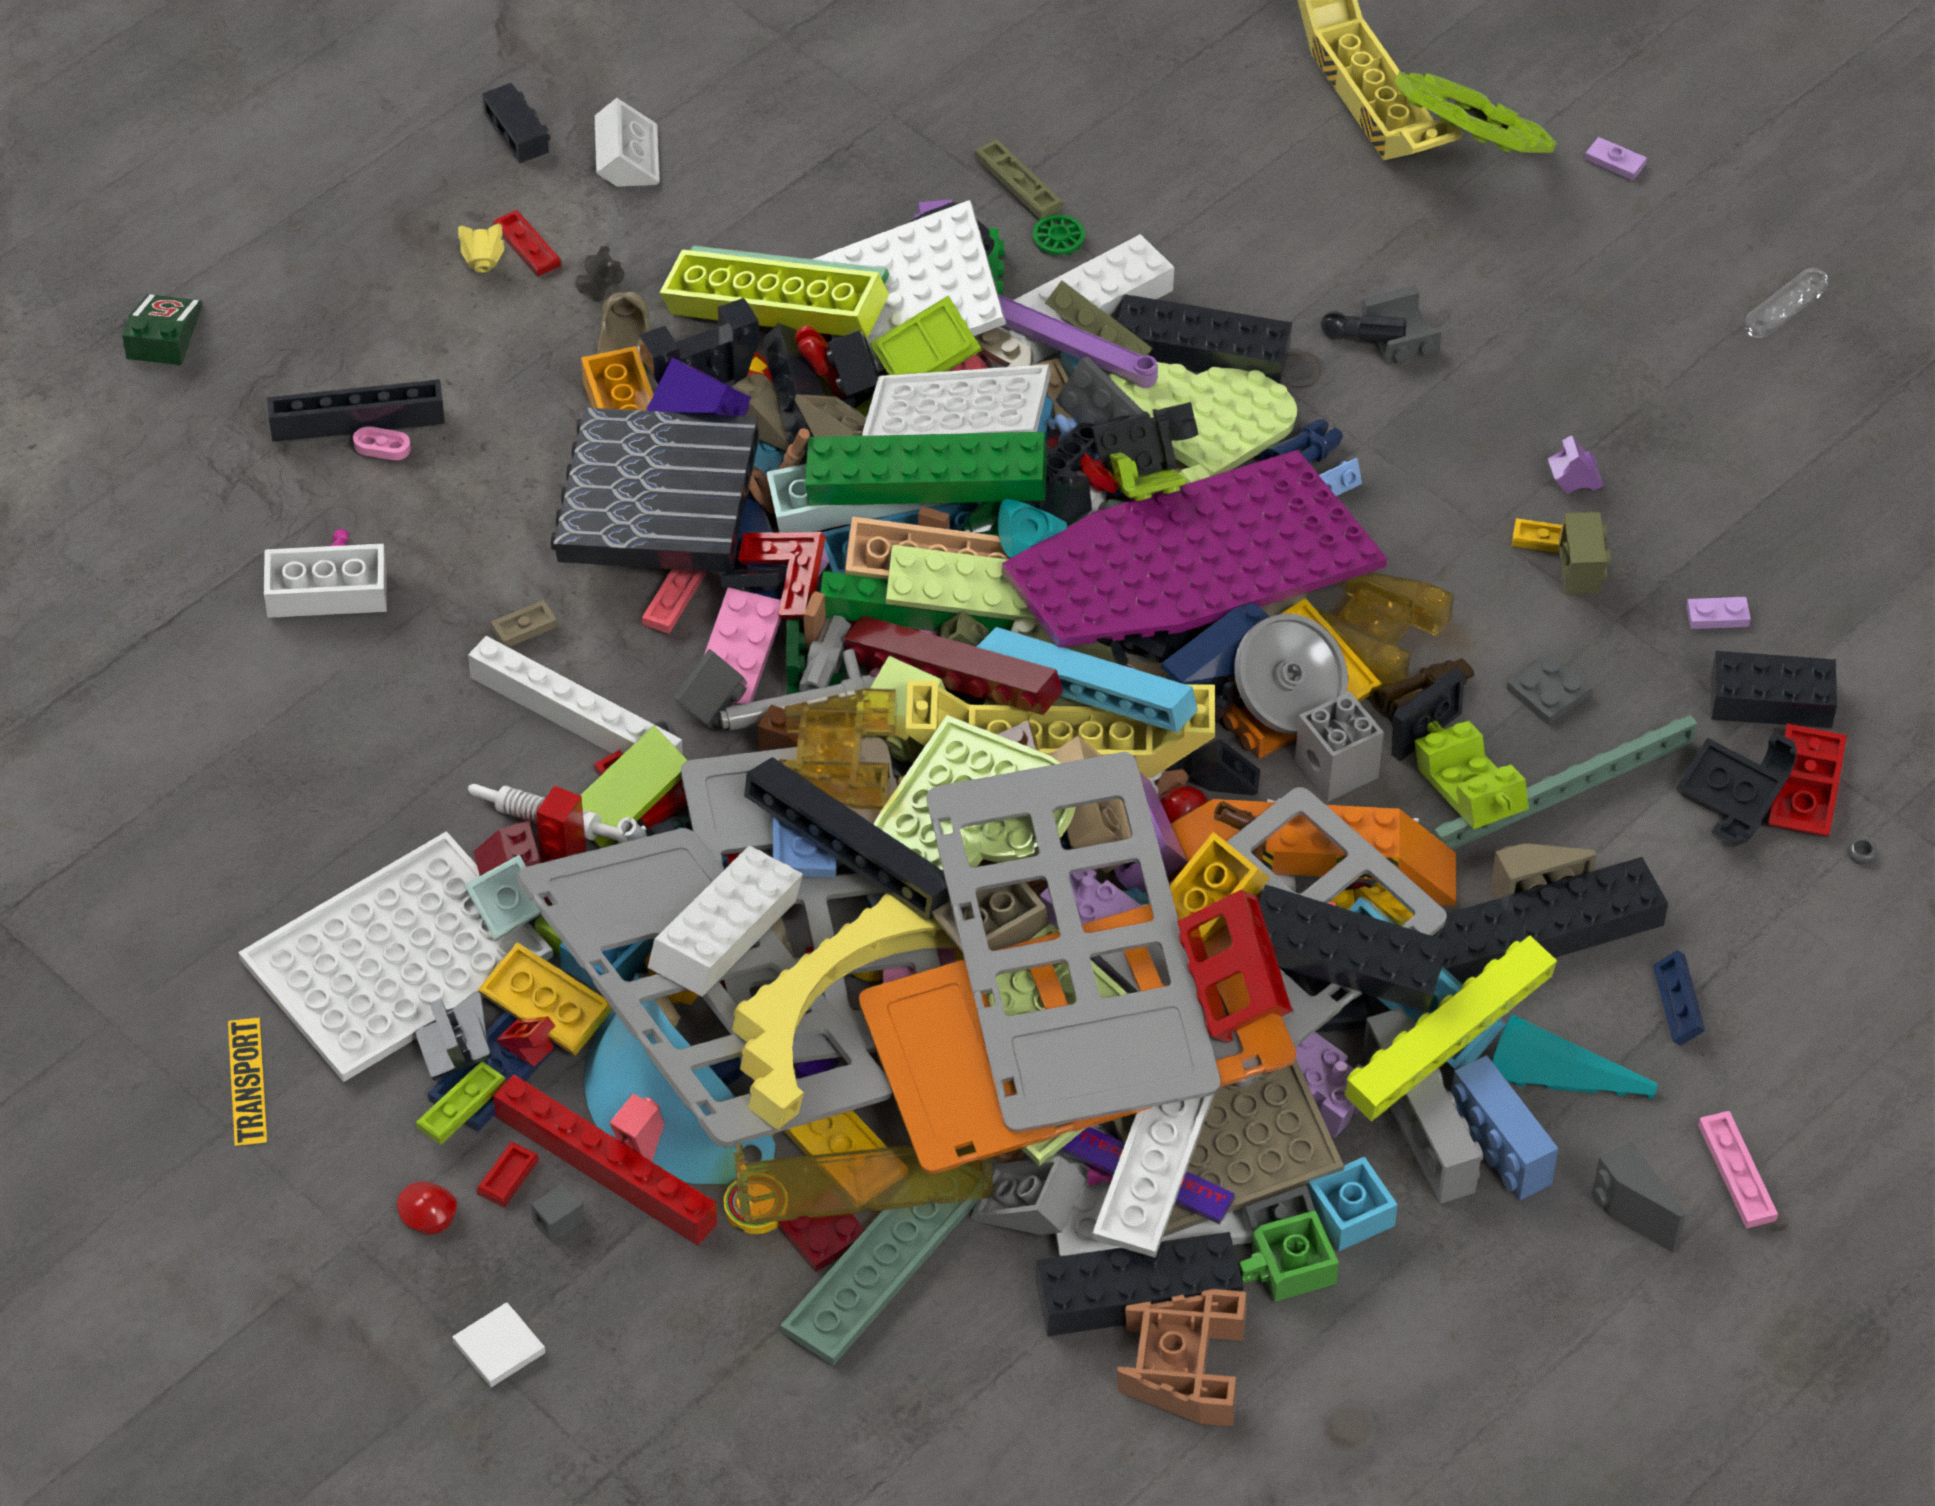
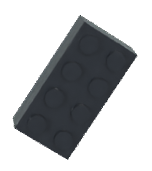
M1715 651L1711 672V720L1832 728L1837 709L1836 659Z

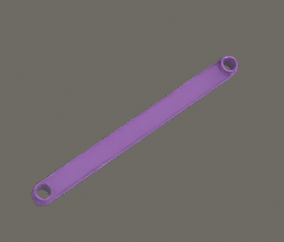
M998 294L1006 324L1003 326L1080 359L1089 357L1097 366L1134 381L1139 387L1149 388L1156 384L1158 365L1155 358L1137 354Z

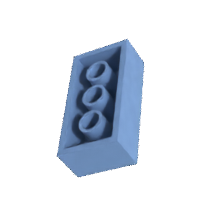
M1484 1056L1455 1070L1451 1093L1455 1098L1456 1110L1460 1117L1463 1116L1467 1120L1473 1142L1479 1143L1486 1162L1490 1167H1495L1501 1175L1506 1189L1513 1191L1517 1198L1522 1200L1551 1186L1559 1148L1489 1057Z

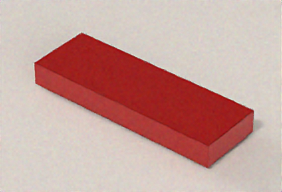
M518 210L493 220V225H502L503 239L537 277L561 266L560 257Z

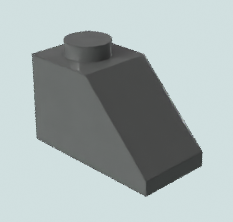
M1305 1184L1245 1206L1253 1233L1261 1225L1315 1211L1308 1187Z

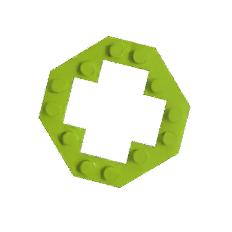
M1398 72L1394 83L1401 89L1400 93L1408 97L1407 101L1410 104L1420 108L1425 107L1440 116L1439 119L1441 121L1463 128L1472 133L1471 137L1477 141L1487 143L1490 140L1496 143V147L1506 152H1511L1514 149L1525 153H1553L1557 142L1540 125L1518 117V113L1501 104L1495 107L1487 99V96L1480 92L1433 74H1426L1423 77L1424 75L1420 73H1410L1408 75L1404 72ZM1448 97L1457 100L1456 104L1458 105L1447 102ZM1473 106L1481 109L1488 116L1487 121L1490 123L1470 116L1463 108L1471 110ZM1503 124L1509 125L1508 130H1507V129H1504V128H1501L1502 125H1503Z

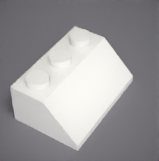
M614 99L595 115L596 174L617 187L658 184L660 178L657 124L620 99Z

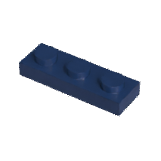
M1677 950L1654 964L1653 967L1672 1040L1681 1046L1704 1032L1705 1027L1685 954Z

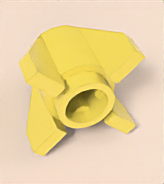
M496 224L488 228V230L477 229L473 231L471 228L462 225L458 227L461 254L468 263V266L478 273L489 272L497 265L504 252V240H501L502 225Z

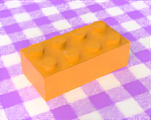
M637 346L581 357L583 383L592 408L647 411L646 409L654 394Z

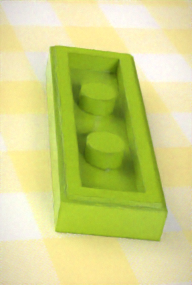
M483 1061L480 1062L416 1121L417 1129L439 1145L443 1144L506 1083V1078Z

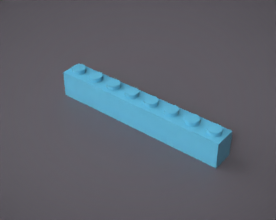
M996 627L977 646L978 648L1057 669L1063 689L1061 697L1176 733L1198 711L1192 686L1064 647L1058 648L1057 645Z

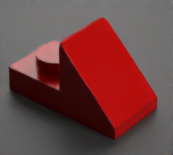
M549 1016L518 1019L496 1040L502 1047L534 1067L553 1050L554 1047L549 1041L547 1034L555 1025Z

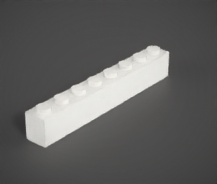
M485 636L468 654L470 678L612 754L618 750L624 754L654 726V724L488 636ZM656 726L683 755L682 739Z

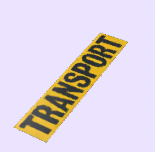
M260 1018L228 1021L235 1146L266 1143L267 1131Z

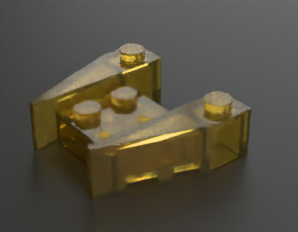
M1369 572L1347 579L1346 594L1352 596V598L1337 617L1319 608L1317 611L1382 684L1394 683L1407 678L1411 652L1396 645L1411 625L1438 637L1452 618L1455 595L1428 582Z
M864 688L855 690V695L839 698V695L827 697V701L810 705L807 702L785 706L787 733H799L796 760L779 759V762L846 806L856 809L882 810L888 802L890 795L889 763L861 762L863 735L895 736L897 722L896 689Z

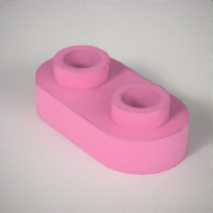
M362 427L353 436L354 448L361 455L396 461L406 458L411 451L410 439L403 432L376 427Z

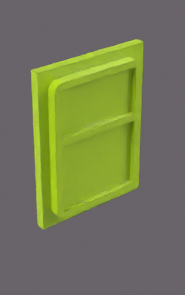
M949 295L870 343L878 356V360L882 362L889 375L946 372L982 351L968 328L967 322L962 318Z

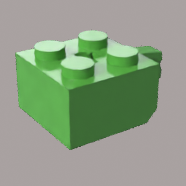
M1316 1210L1261 1225L1253 1233L1252 1250L1254 1254L1250 1259L1239 1262L1242 1282L1248 1283L1258 1280L1267 1282L1275 1302L1337 1284L1339 1262Z

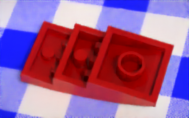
M1787 724L1784 737L1795 742L1798 754L1797 761L1790 777L1771 806L1768 826L1829 837L1847 735Z

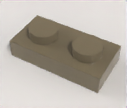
M545 600L491 621L493 633L499 642L507 647L558 627L557 618Z

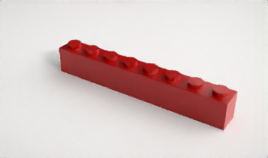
M513 1075L493 1095L497 1119L698 1246L718 1224L717 1204L714 1200L516 1075Z

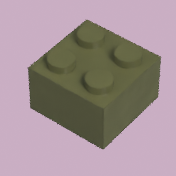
M1600 512L1565 513L1558 543L1564 595L1600 593L1602 582L1607 581L1606 566L1611 564V553L1609 548H1605L1604 541H1607V525L1602 523Z

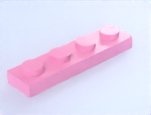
M1730 1111L1699 1118V1129L1746 1229L1775 1222L1778 1213Z

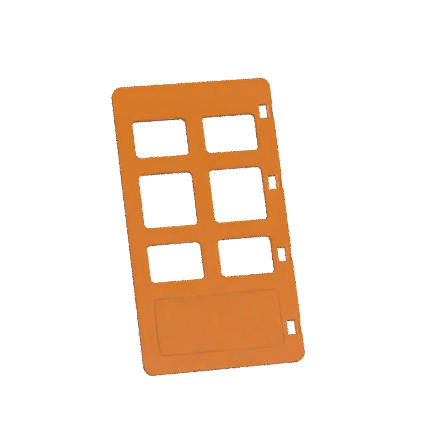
M1149 904L1082 924V929L1086 933H1093L1151 922L1154 917ZM1227 923L1203 942L1208 959L1232 946V938ZM1058 931L998 950L1056 940L1060 937V933ZM1147 947L1123 951L1139 991L1166 987L1159 978ZM965 960L867 988L859 996L861 1011L921 1169L928 1174L941 1173L960 1167V1165L987 1159L1056 1138L1060 1134L1082 1130L1152 1108H1143L1071 1122L1055 1128L1050 1126L1019 1133L1011 1132L1005 1127ZM1053 965L1029 969L1044 1009L1068 1005ZM1238 973L1216 984L1228 1016L1250 1004V996L1242 973ZM986 993L981 994L984 1007H991ZM1272 1013L1235 1031L1243 1051L1239 1054L1216 1060L1221 1080L1220 1087L1246 1080L1247 1077L1257 1074H1266L1279 1070L1295 1062L1296 1049L1281 1016ZM1256 1058L1259 1059L1261 1065L1244 1070L1242 1062ZM1014 1081L1003 1082L1006 1097L1017 1095ZM973 1145L975 1152L960 1157L957 1156L956 1149Z

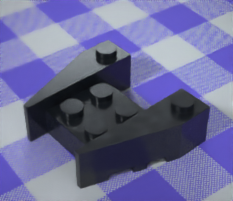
M741 298L719 306V327L675 342L666 326L640 334V356L657 384L659 385L672 358L697 368L729 386H733L746 378L759 343V320L746 300Z

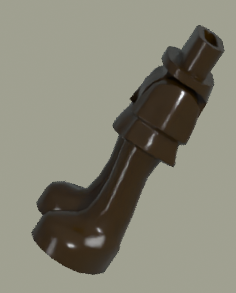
M1463 658L1454 662L1447 660L1445 663L1432 664L1427 668H1421L1414 677L1373 687L1370 691L1371 702L1378 712L1385 713L1389 711V720L1393 726V715L1396 710L1401 706H1406L1415 699L1418 693L1404 698L1401 697L1420 688L1422 690L1428 689L1441 675L1447 674L1455 667L1465 673L1464 686L1468 679L1474 677L1475 673Z

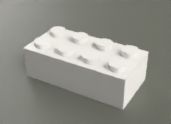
M384 544L266 549L264 599L267 618L387 612V566Z

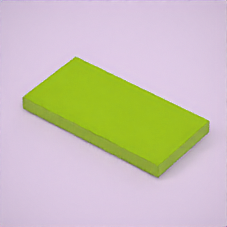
M654 725L580 795L582 796L583 810L599 814L603 824L616 828L619 821L624 817L633 818L637 822L682 779L681 767L688 760ZM597 835L594 839L600 848L611 846L617 841L601 835Z

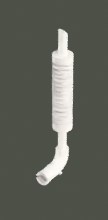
M471 784L468 787L471 795L494 802L496 811L537 824L536 811L544 801V797L509 786H503L499 791L476 784ZM583 810L585 839L592 841L597 835L617 840L620 844L647 837L646 827H640L633 818H622L616 828L603 824L599 814Z

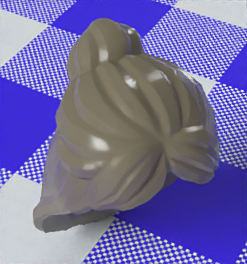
M613 293L603 303L601 332L597 345L599 354L637 346L640 354L639 335L650 331L647 304L637 293Z

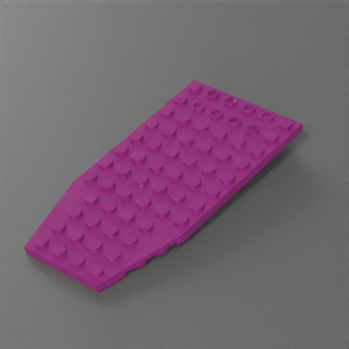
M1296 450L1181 485V490L1177 492L1163 494L1162 491L1152 494V497L1148 499L1132 500L1093 512L1068 526L1062 532L1037 543L1003 562L1001 572L1059 648L1092 644L1097 642V638L1105 637L1112 639V641L1124 640L1125 635L1140 633L1141 637L1154 636L1155 631L1167 630L1168 634L1181 633L1218 621L1231 610L1241 605L1256 603L1259 607L1385 568L1388 558L1302 454Z

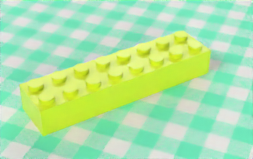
M690 250L681 251L660 291L672 315L718 320L719 306L744 298L758 318L759 325L775 327L780 323L796 330L803 326H811L818 333L841 336L861 330L865 333L867 339L889 297L881 276L877 272Z

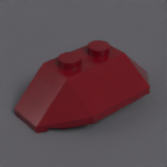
M529 821L499 829L473 851L479 876L520 855L526 867L541 863ZM543 897L548 907L553 906L548 897Z

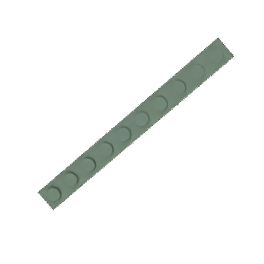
M1691 715L1680 720L1675 719L1660 729L1648 731L1642 737L1631 742H1623L1617 748L1606 753H1599L1584 763L1572 765L1566 771L1554 776L1545 777L1541 782L1527 788L1529 809L1475 830L1463 817H1460L1454 821L1444 822L1434 829V836L1452 850L1694 742L1697 722Z

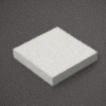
M507 1302L452 1336L455 1346L490 1388L545 1354V1346Z

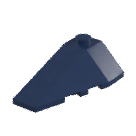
M1256 603L1241 605L1231 610L1162 662L1160 668L1175 682L1194 685L1212 682L1214 677L1228 675L1229 679L1235 678V657L1241 640L1254 625L1270 616Z

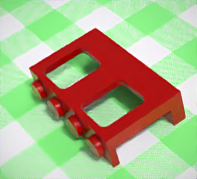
M1239 890L1177 921L1180 930L1178 935L1179 941L1186 950L1189 959L1187 967L1195 979L1198 989L1196 996L1200 1005L1204 1008L1207 1018L1205 1026L1212 1037L1229 1043L1233 1041L1231 1033L1272 1013L1283 1017L1293 1012L1257 896L1244 890ZM1224 915L1232 938V946L1208 959L1199 926ZM1238 973H1242L1250 996V1004L1226 1017L1216 984Z

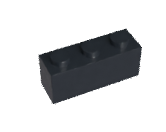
M512 82L482 93L484 114L519 164L549 153L548 141L551 140V136L547 126L541 125L535 109L529 108L522 91L518 92Z

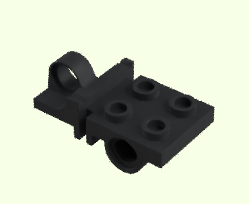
M1191 402L1159 410L1152 409L1153 418H1150V414L1144 411L1140 415H1122L1108 419L1104 424L1092 426L1098 458L1104 464L1103 467L1114 475L1110 455L1122 452L1131 461H1135L1138 476L1162 471L1161 462H1164L1168 470L1177 469L1171 440H1186L1198 435Z

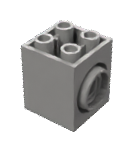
M1348 692L1299 715L1295 762L1327 802L1379 778L1384 732L1354 695Z

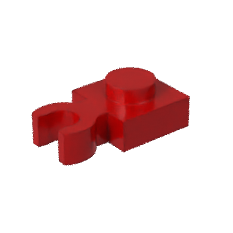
M1087 453L1084 454L1079 464L1083 467L1082 471L1085 475L1089 477L1090 486L1097 491L1102 492L1105 489L1114 494L1120 483L1111 471L1103 467L1104 464L1100 460L1094 461Z

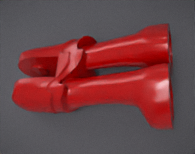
M803 326L799 328L795 336L798 351L811 364L817 375H823L832 393L844 401L847 398L846 393L841 394L836 382V378L840 377L836 366H831L826 351L830 350L829 345L813 327Z

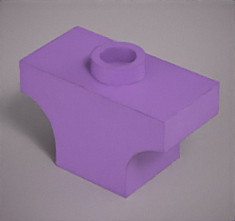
M1573 436L1562 440V450L1548 458L1554 479L1561 488L1569 494L1580 488H1590L1595 491L1603 487L1604 484L1593 453L1590 450L1586 452Z

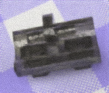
M601 246L597 255H588L586 257L584 268L588 274L578 275L575 280V285L580 294L590 293L595 302L602 301L609 286L621 283L625 276L624 270L620 267L621 263L611 259L608 246Z

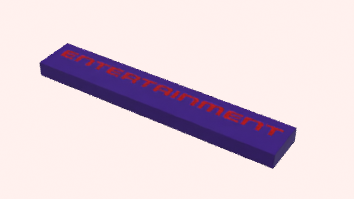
M1088 1127L1059 1151L1114 1176L1126 1143ZM1186 1171L1175 1204L1220 1225L1235 1199V1195L1231 1191Z

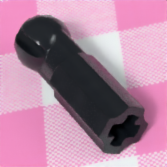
M1332 311L1324 315L1321 320L1323 333L1332 339L1350 336L1360 337L1361 340L1387 342L1406 337V318L1363 315L1362 317L1347 316L1341 312Z

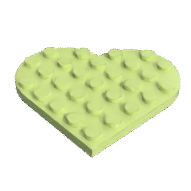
M1157 362V382L1149 388L1139 387L1134 381L1113 372L1108 376L1143 411H1147L1150 414V418L1154 417L1152 409L1159 410L1191 402L1198 435L1186 440H1171L1175 459L1188 467L1200 464L1208 471L1210 477L1233 470L1269 446L1284 439L1291 433L1295 425L1297 406L1293 397L1284 385L1278 384L1266 377L1261 371L1252 370L1249 372L1234 368L1212 367L1208 371L1195 375L1186 370L1183 365Z
M946 715L881 810L874 825L943 870L927 806V793L931 788L1059 764V762L1045 753ZM1075 807L1056 810L1053 813L1059 838L1071 823ZM1027 816L964 827L960 830L968 864L974 868L983 859L1002 863L1034 857L1039 854L1032 822ZM950 820L940 822L943 835L953 833Z

